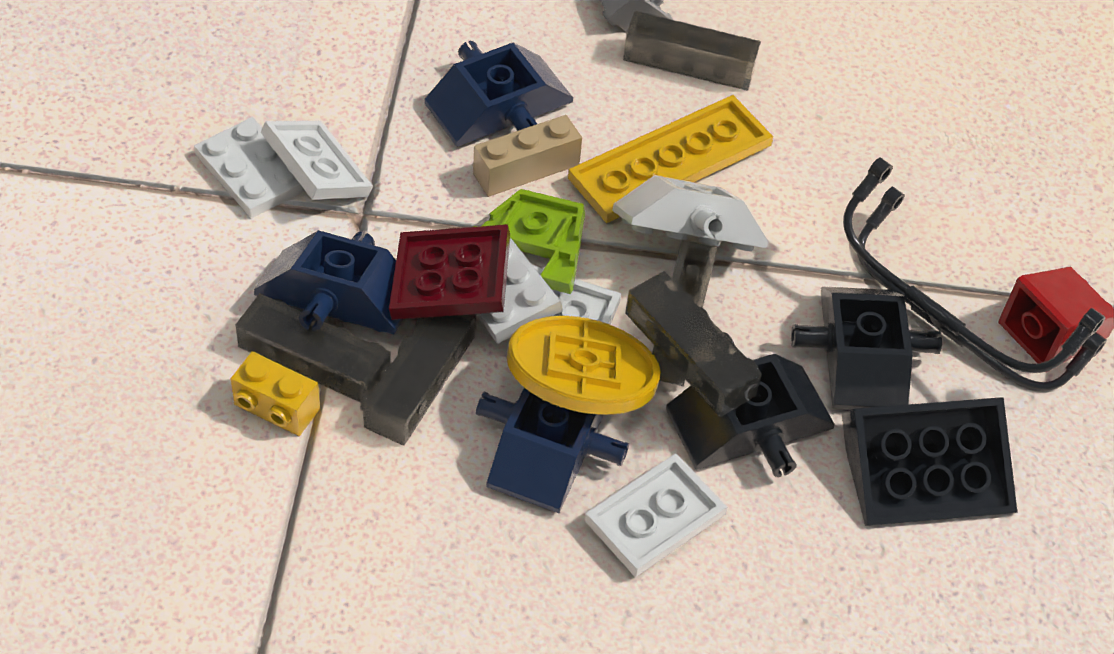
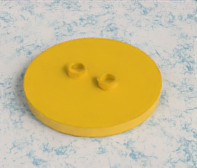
M549 316L525 323L510 338L507 364L512 375L528 391L559 407L589 414H620L644 406L656 393L660 380V367L655 356L637 338L610 324L576 316Z

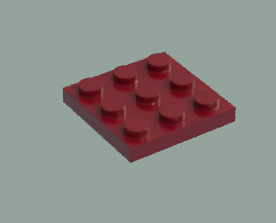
M508 224L400 232L389 305L392 320L504 312L510 245Z

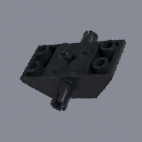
M822 286L820 292L824 326L793 324L791 346L792 348H824V351L827 352L832 409L852 410L856 408L909 404L912 352L940 354L942 349L941 331L909 330L905 297L894 290Z
M730 342L724 343L726 351L721 343L711 350L710 355L719 370L705 373L666 405V411L695 470L762 451L775 477H782L780 469H782L785 476L795 470L797 464L792 459L785 443L834 429L835 423L803 366L777 354L741 363Z

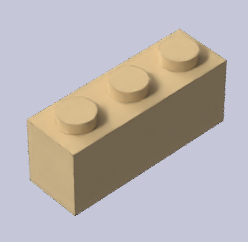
M567 114L474 145L473 174L488 197L579 165L583 137Z

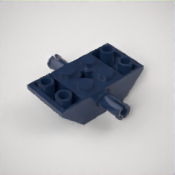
M471 40L469 45L472 50L466 42L459 47L458 55L463 61L455 63L424 99V104L456 147L510 126H514L519 131L537 125L538 123L533 117L573 102V96L540 55L514 42L482 53L478 45Z
M318 230L284 249L254 288L255 296L304 309L299 315V322L307 330L313 321L316 322L312 326V331L319 330L327 316L343 322H350L378 332L394 335L403 319L392 320L389 311L396 259L388 249L375 246L373 237L368 233L365 234L362 241H359L363 236V232H357L352 239Z
M523 388L519 399L515 403L483 392L477 404L476 415L506 424L502 431L486 487L559 514L585 457L588 458L589 455H593L621 467L629 449L630 443L597 433L604 414H589L562 408L539 398L526 388Z

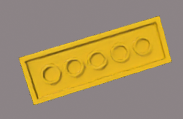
M731 95L568 169V179L607 224L620 217L612 211L614 203L654 175L696 182L770 147L774 136L734 95Z

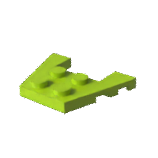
M525 189L518 190L490 212V219L481 226L508 224L510 238L521 252L550 259L540 275L552 290L571 294L574 287L585 219L584 204Z

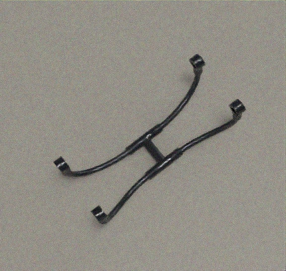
M879 157L870 166L867 176L852 192L853 197L847 204L843 216L845 235L857 253L864 269L885 288L904 295L905 302L920 317L948 336L960 347L965 346L980 359L1013 382L1032 390L1050 391L1063 386L1073 376L1077 377L1107 342V339L1096 332L1106 317L1095 309L1091 308L1083 316L1078 327L1061 346L1062 350L1054 358L1039 364L1024 363L1003 354L967 329L965 327L966 324L914 285L909 286L879 263L865 249L867 238L872 230H876L890 212L895 211L901 205L905 194L893 186L890 187L883 195L881 203L866 220L867 224L862 229L859 237H856L852 225V218L856 207L860 202L863 203L879 183L884 182L893 169V166L883 158ZM1070 355L1074 356L1065 367L1066 371L1057 379L1048 382L1030 380L1010 369L1026 373H1043L1056 368Z

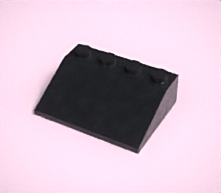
M1004 397L856 408L842 413L846 454L865 526L1018 513Z

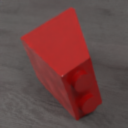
M1070 266L1018 277L998 323L1039 364L1054 358L1062 350L1061 346L1078 327L1080 320L1091 308L1106 317L1096 332L1105 339L1108 338L1114 329V308ZM1070 355L1064 362L1068 361L1074 356Z

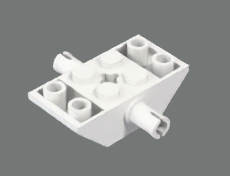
M654 175L615 202L612 211L622 217L623 223L632 225L631 229L640 233L653 234V229L666 231V236L680 240H686L687 235L700 237L699 241L705 244L720 246L721 241L733 243L732 247L750 252L754 250V246L767 248L769 242L744 200L717 186Z

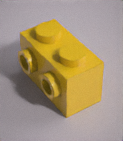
M253 351L230 378L234 405L299 437L320 410L318 382Z

